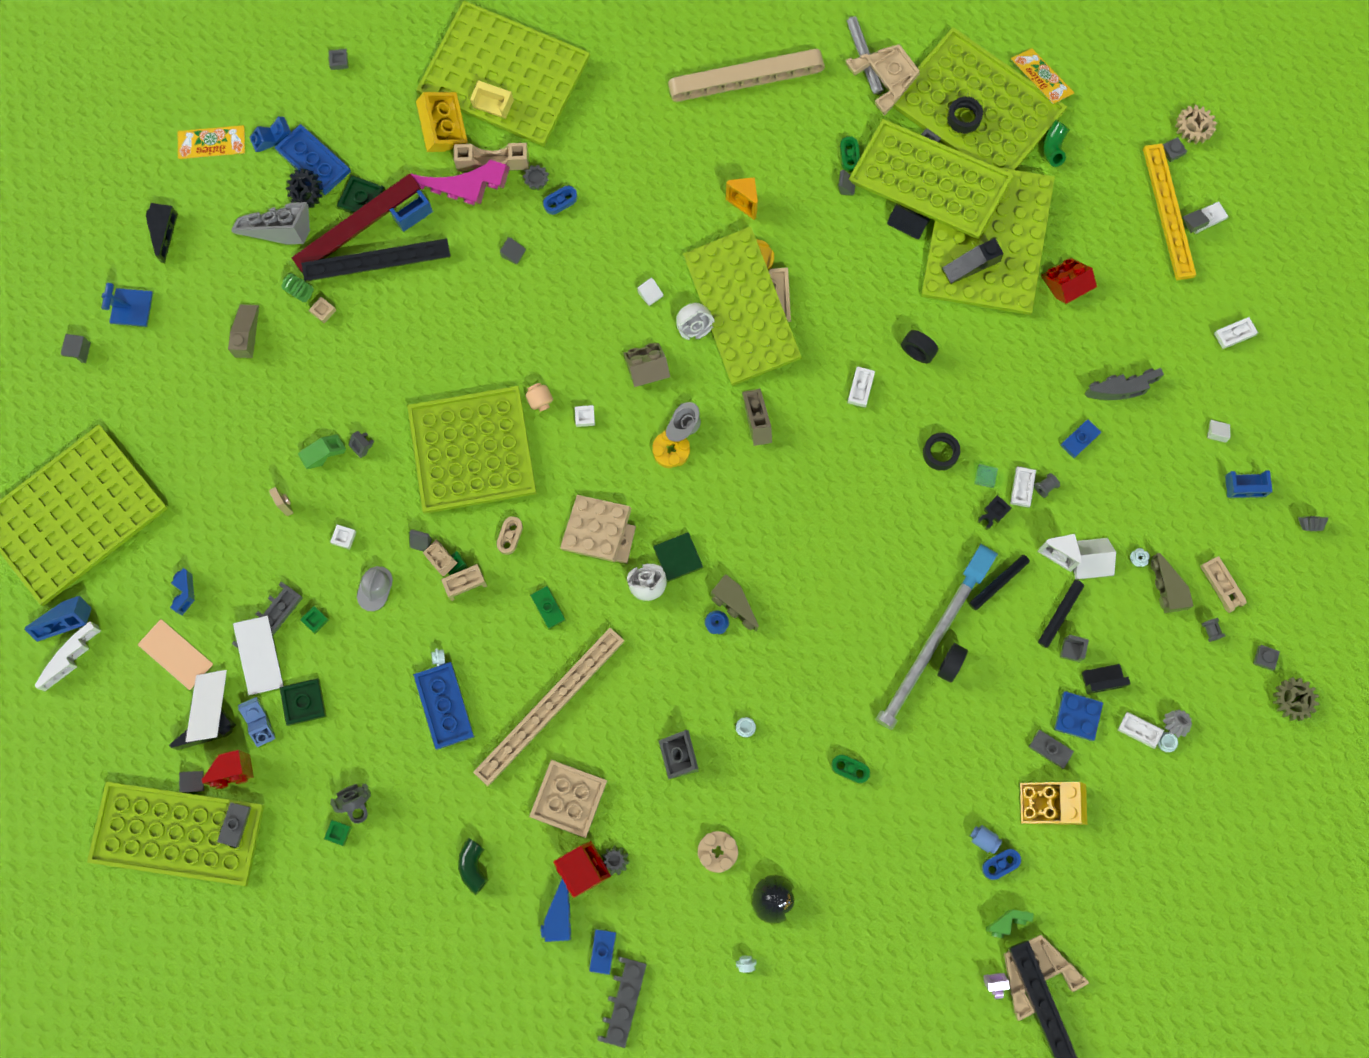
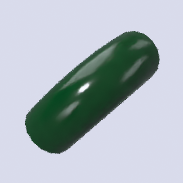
M468 838L459 854L458 870L462 882L473 894L477 895L488 881V878L482 874L478 866V860L485 849L471 838Z

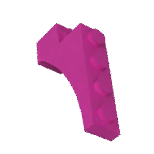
M489 159L487 164L461 175L436 178L411 175L422 190H424V187L431 189L430 192L441 195V192L448 194V198L458 200L459 197L464 199V203L474 206L475 203L481 204L486 185L495 190H498V187L504 189L510 167Z

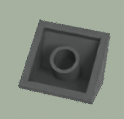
M688 730L659 740L668 779L698 772V765Z

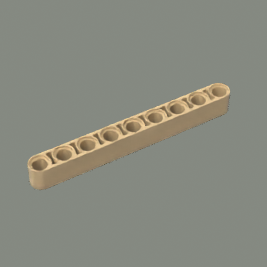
M812 49L675 77L668 81L672 100L683 101L819 73L824 70L825 65L821 51L819 49Z

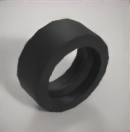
M959 97L950 105L947 116L948 124L958 133H971L981 123L983 108L972 97ZM959 108H968L976 115L975 120L968 123L961 122L956 118L955 111Z
M916 330L909 331L901 343L902 349L910 357L926 364L933 360L939 350L937 344L929 336Z
M948 433L932 435L927 440L923 449V458L926 464L935 470L950 469L956 464L961 453L958 440ZM945 442L950 445L953 450L952 457L946 462L935 460L931 455V447L934 443Z
M954 643L943 660L937 676L952 683L965 661L968 649Z

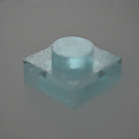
M979 464L975 484L994 488L998 468Z

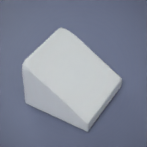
M650 278L638 287V294L648 306L664 296L653 278Z
M1211 420L1207 438L1226 443L1230 439V424Z

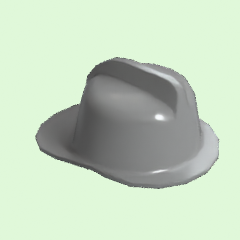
M686 402L675 410L666 429V436L669 440L673 442L684 440L699 429L701 420L699 408L696 404Z
M376 566L364 573L357 592L358 604L363 609L376 611L384 606L393 581L388 569Z

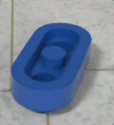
M565 186L550 194L543 201L545 211L548 214L554 215L570 207L577 201V192L573 187Z
M1008 849L988 859L982 865L983 875L987 879L996 880L1020 866V854L1016 850ZM1007 856L1012 857L1011 864L1007 863ZM990 866H994L995 872L993 874L989 872Z

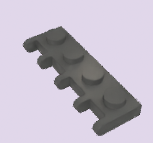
M283 582L279 584L283 590L276 599L272 596L268 597L272 604L265 613L256 612V615L259 617L268 616L272 637L303 599L302 596ZM233 641L232 644L238 648L237 641Z
M619 957L618 961L626 964L622 977L614 975L613 980L621 982L617 998L608 997V1001L615 1002L611 1019L603 1017L602 1020L603 1022L610 1023L606 1037L598 1036L597 1040L625 1048L647 964Z

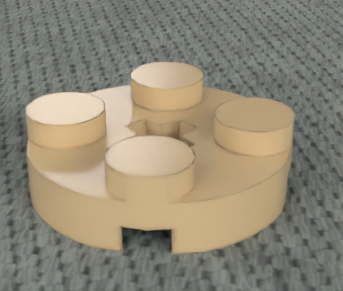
M714 831L707 834L700 841L698 857L701 864L707 870L720 873L730 869L735 864L738 857V847L735 840L729 834ZM717 846H720L721 850L724 851V854L719 855V858H716L715 854L712 853V849H716Z

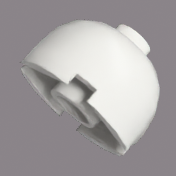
M691 303L684 306L678 312L676 325L683 338L690 340L689 337L696 336V339H699L711 331L714 318L706 306L700 303Z
M644 564L643 568L638 570L636 567L627 576L631 593L637 599L643 601H651L660 597L667 585L663 568L656 564Z

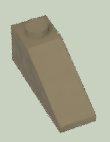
M258 305L239 306L230 331L228 350L236 358H253L259 313Z
M761 389L742 392L753 445L772 443L771 424Z

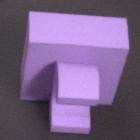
M1005 974L984 975V984L988 991H992L995 999L1003 998V990L1010 989L1009 980Z

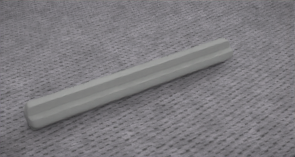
M849 17L847 23L859 56L864 54L870 55L857 17ZM869 66L864 70L874 95L880 94L883 91L881 82L874 70Z

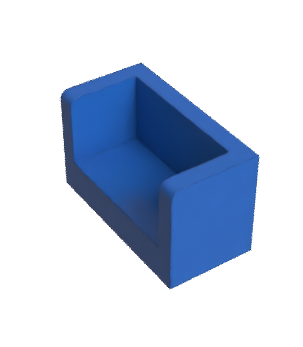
M420 190L416 191L418 198L398 212H395L393 208L389 209L392 218L403 232L433 212L430 202Z
M1265 470L1262 474L1236 475L1235 471H1231L1225 476L1228 498L1266 497L1272 493L1270 470Z

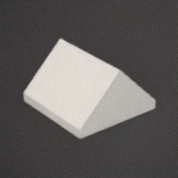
M1075 534L1048 539L1037 551L1070 572L1082 561Z
M1108 538L1077 541L1082 561L1074 569L1075 580L1114 576L1116 551Z

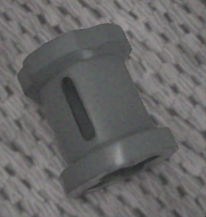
M1049 473L1046 479L1040 483L1037 482L1034 484L1037 493L1045 498L1051 490L1060 487V482L1056 476Z
M1219 618L1202 623V627H1205L1209 636V642L1226 637L1218 624Z

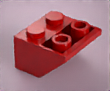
M1073 258L1064 260L1062 264L1048 269L1047 272L1041 275L1054 297L1065 304L1097 287L1093 268Z
M240 750L219 754L202 778V783L210 785V787H216V789L228 787L229 783L243 784L248 782L249 778H254L250 754Z
M592 841L575 848L553 861L558 874L561 875L567 890L573 898L587 892L611 877Z

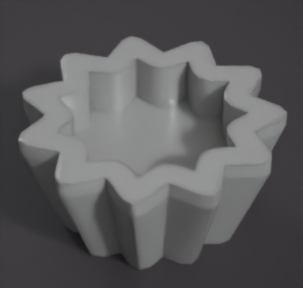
M1175 710L1165 714L1166 719L1163 722L1166 724L1165 728L1170 730V734H1175L1179 738L1180 736L1185 737L1190 732L1192 719L1185 711Z

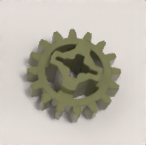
M1290 678L1288 681L1284 680L1281 682V685L1276 686L1279 692L1273 694L1277 698L1273 704L1279 705L1277 712L1283 711L1282 717L1289 716L1290 721L1296 718L1298 721H1302L1304 718H1310L1311 714L1316 712L1314 706H1318L1319 703L1315 701V698H1318L1319 695L1313 694L1316 688H1309V681L1302 683V678L1296 679V681L1294 678ZM1300 696L1296 702L1291 703L1296 697Z

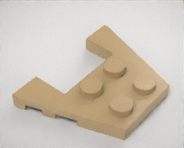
M900 44L878 50L877 53L864 54L856 59L850 58L845 60L846 65L854 76L871 66L889 92L875 100V105L883 115L888 113L919 75V69Z
M1042 935L1029 940L1045 981L1061 973L1071 992L1089 984L1088 980L1068 963ZM1008 951L1004 953L1015 1017L1017 1021H1020L1035 1012L1025 994L1026 990Z

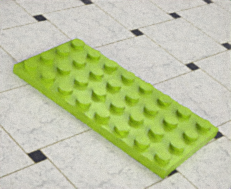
M882 119L851 173L849 180L858 187L979 240L1014 175Z
M751 226L683 253L701 304L709 309L714 318L711 331L732 386L802 359Z
M106 782L87 863L248 886L265 805ZM230 802L251 808L239 847L217 842Z

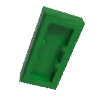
M548 586L530 595L548 630L566 621Z

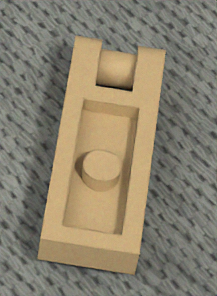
M1219 556L1200 566L1228 613L1234 611L1237 606L1242 607L1247 604L1244 595ZM1233 594L1234 600L1232 601L1229 598V595Z

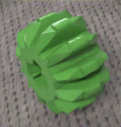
M289 273L281 284L283 290L302 302H307L314 291L310 284L293 273Z

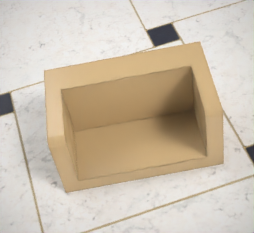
M478 564L441 579L451 601L455 600L454 596L480 585L487 587Z

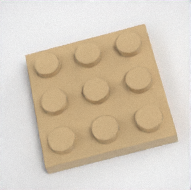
M577 495L560 548L564 551L615 562L632 508L622 504Z
M551 760L529 817L586 838L607 780Z

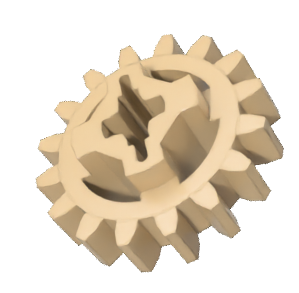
M1197 105L1193 109L1188 106L1186 110H1182L1176 119L1175 127L1179 128L1177 134L1182 133L1181 139L1188 138V143L1191 140H1194V144H1197L1199 140L1201 143H1204L1206 139L1209 140L1216 130L1214 127L1217 122L1213 121L1215 115L1210 116V110L1205 112L1204 106L1201 109H1198Z

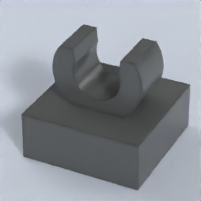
M357 431L352 434L349 446L362 458L367 455L368 449L373 446L374 441L368 442L366 440L368 434H361Z

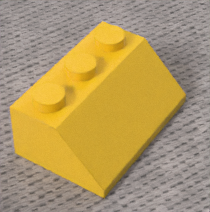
M423 92L416 100L427 152H445L454 149V144H467L468 141L457 92Z

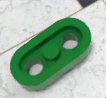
M852 136L844 137L840 143L841 164L847 172H853L860 159L858 141Z
M838 755L831 762V768L835 774L855 783H864L870 777V769L866 764L846 755ZM838 762L844 763V769L838 768ZM857 770H861L863 772L862 777H858L856 775Z

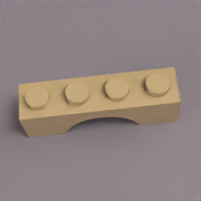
M508 143L505 148L496 151L482 150L473 144H454V163L457 171H473L487 164L489 159L506 164L510 167V170L529 169L527 143Z

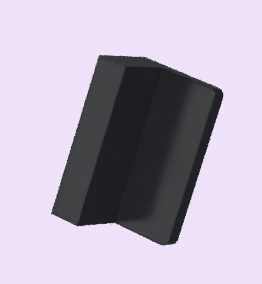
M896 204L887 224L913 238L920 239L931 218Z
M1120 664L1082 671L1087 694L1124 688L1130 685L1129 677L1123 676Z

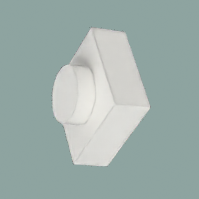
M593 405L575 407L576 427L595 426Z
M337 525L330 543L350 550L356 531Z

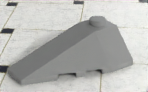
M307 202L285 204V208L276 210L274 207L264 214L256 212L238 217L231 231L235 234L283 244H304L310 232Z

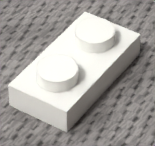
M1250 317L1219 329L1214 333L1222 349L1258 334Z
M861 367L856 368L847 403L866 408L875 371Z

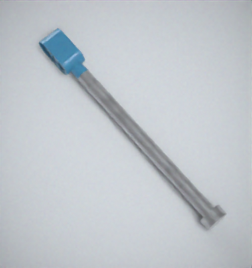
M980 544L963 572V575L966 576L893 699L885 712L880 711L875 720L879 724L893 730L897 723L896 715L975 583H981L998 553Z

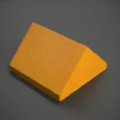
M755 177L728 180L726 183V200L753 220L756 219L758 205Z

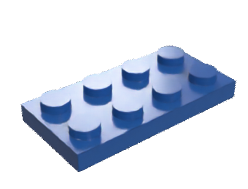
M301 124L274 147L296 170L308 169L313 170L314 174H318L317 180L322 181L320 188L324 189L321 191L324 195L329 193L351 172L347 165Z
M449 662L413 674L435 749L438 750L474 738L452 663Z

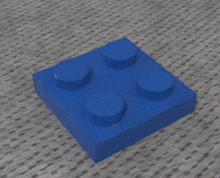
M1064 691L1054 730L1089 741H1095L1103 702Z

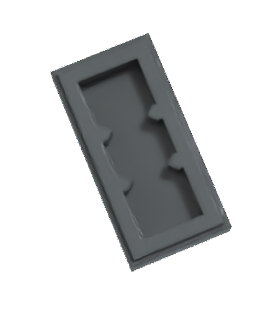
M1041 730L1037 731L1028 746L1062 769L1065 768L1074 752Z
M230 802L217 842L239 847L251 811L250 807Z

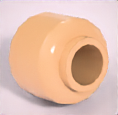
M537 383L527 388L528 392L525 396L531 409H539L541 412L550 408L549 404L553 401V397L547 385Z

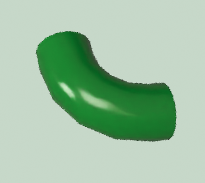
M1055 120L1050 127L1044 142V155L1048 163L1053 167L1061 166L1066 160V153L1062 150V144L1067 133L1070 131L1066 125L1058 120Z

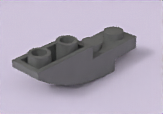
M1151 368L1143 372L1141 376L1133 375L1127 379L1124 374L1120 376L1112 375L1102 383L1097 381L1090 384L1085 392V396L1100 400H1121L1145 394L1150 388L1149 384L1159 381L1164 373L1161 368L1156 370Z

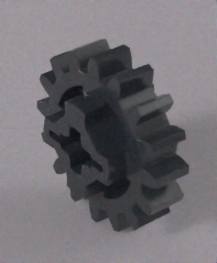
M308 169L295 170V174H290L291 180H287V183L290 185L286 187V190L290 191L287 196L292 197L291 203L307 202L308 209L314 208V204H319L318 198L323 197L320 191L324 190L320 188L322 181L317 180L319 175L314 174L313 170Z

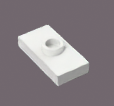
M1219 202L1201 210L1210 222L1208 226L1194 231V233L1196 234L1227 219L1228 215Z
M1016 467L1010 504L1028 508L1031 506L1036 470Z
M1129 712L1125 714L1118 728V731L1153 749L1156 748L1164 730Z

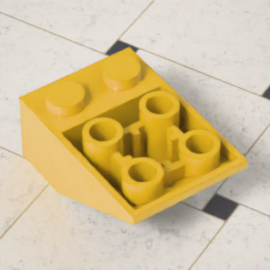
M1082 782L1020 783L1022 824L1087 825L1086 784Z

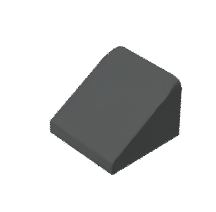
M845 170L840 171V194L854 195L855 185L849 180L850 174Z
M1200 209L1182 217L1190 233L1208 226L1210 222Z
M508 237L500 250L502 258L517 265L526 249Z
M410 530V547L424 552L431 545L432 539L430 535Z
M204 771L180 772V792L193 793L204 791V784L202 783Z

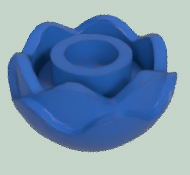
M712 611L705 618V626L711 634H723L729 626V619L722 611Z

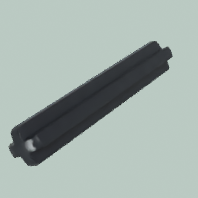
M1021 555L969 603L970 607L975 611L978 610L1030 562L1029 558L1026 555Z
M1075 580L1044 630L1038 641L1042 647L1048 648L1084 588V584L1081 581Z

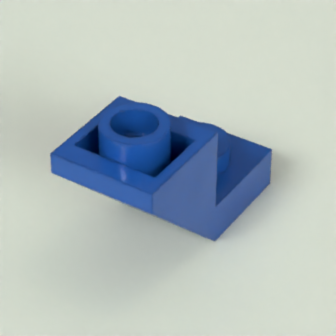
M278 116L270 128L258 126L249 138L255 151L261 152L278 145L291 131L285 117Z
M184 568L174 575L171 582L172 585L182 591L181 595L174 598L170 607L180 615H183L195 601L193 574Z

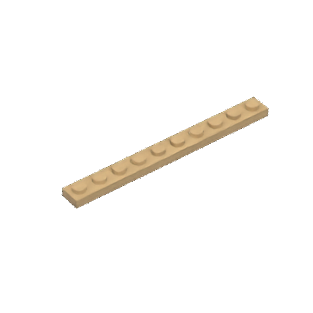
M609 628L473 773L489 786L624 643V640Z

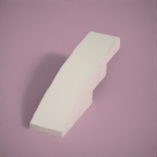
M89 621L58 650L36 682L35 687L37 689L46 691L77 668L74 660L89 650L86 642L101 631L98 625Z

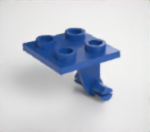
M106 283L105 292L102 293L103 302L101 308L110 310V305L112 306L109 323L147 327L153 292L116 288L114 296L112 294L114 284Z

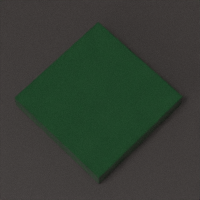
M351 175L337 207L340 210L353 214L386 189L384 186Z
M689 532L653 546L659 563L665 572L667 582L703 568Z
M319 678L279 687L286 726L327 717Z

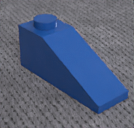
M81 596L65 600L27 625L24 630L37 642L86 625L91 607Z
M563 879L545 917L544 925H541V938H545V942L571 940L569 891Z

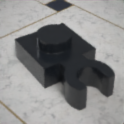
M997 495L983 510L987 514L980 516L977 522L980 523L982 520H987L988 525L985 529L988 530L993 525V520L999 523L1012 507Z

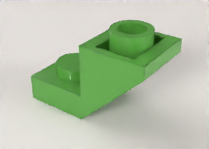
M337 434L320 438L300 451L298 456L305 468L311 469L323 466L327 457L344 454L346 448Z
M1008 910L987 926L986 931L992 932V937L1004 938V934H1011L1012 919H1014L1016 924L1026 925V922H1033L1034 913Z

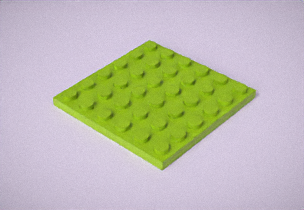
M519 386L407 405L422 511L424 514L537 494Z

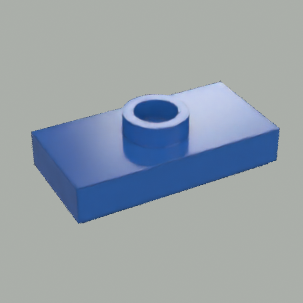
M1087 419L1060 446L1075 458L1100 435L1101 431Z
M595 930L589 972L610 975L616 932Z

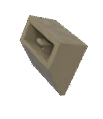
M650 343L639 349L632 348L624 353L634 387L670 377L667 360L659 343Z

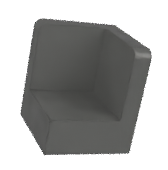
M65 334L61 355L77 358L81 363H86L91 343L84 336Z
M1068 635L1064 638L1060 658L1081 662L1085 659L1089 640Z

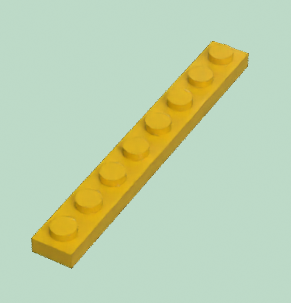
M1163 143L1145 146L1143 152L1176 280L1194 278L1196 271Z

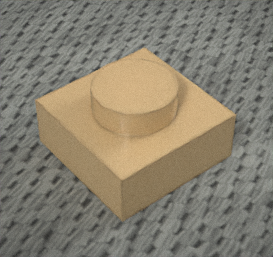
M322 297L309 309V312L323 323L336 311L335 307Z

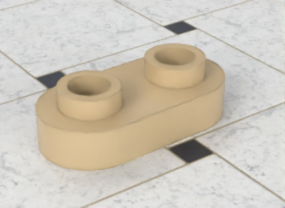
M509 517L503 523L497 540V548L502 554L509 555L516 550L523 530V525L519 518ZM512 525L517 526L515 530H510ZM510 543L511 545L509 548H504V544Z

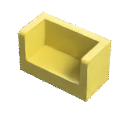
M478 80L470 101L473 108L506 119L514 99L512 92Z

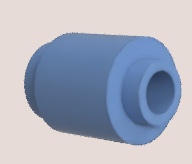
M983 825L980 827L976 826L970 835L972 837L971 842L987 853L991 852L994 854L1002 842L997 834Z

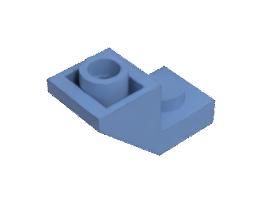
M257 697L238 705L240 713L247 722L248 733L257 747L276 739L267 714Z

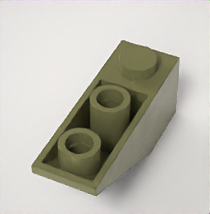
M1161 553L1155 554L1151 560V568L1156 574L1155 585L1160 591L1161 597L1159 602L1161 608L1164 609V613L1184 611L1193 607L1188 585Z
M725 574L711 591V597H713L711 600L720 607L723 605L727 608V613L736 619L738 617L743 621L742 624L747 629L757 631L759 625L741 586Z

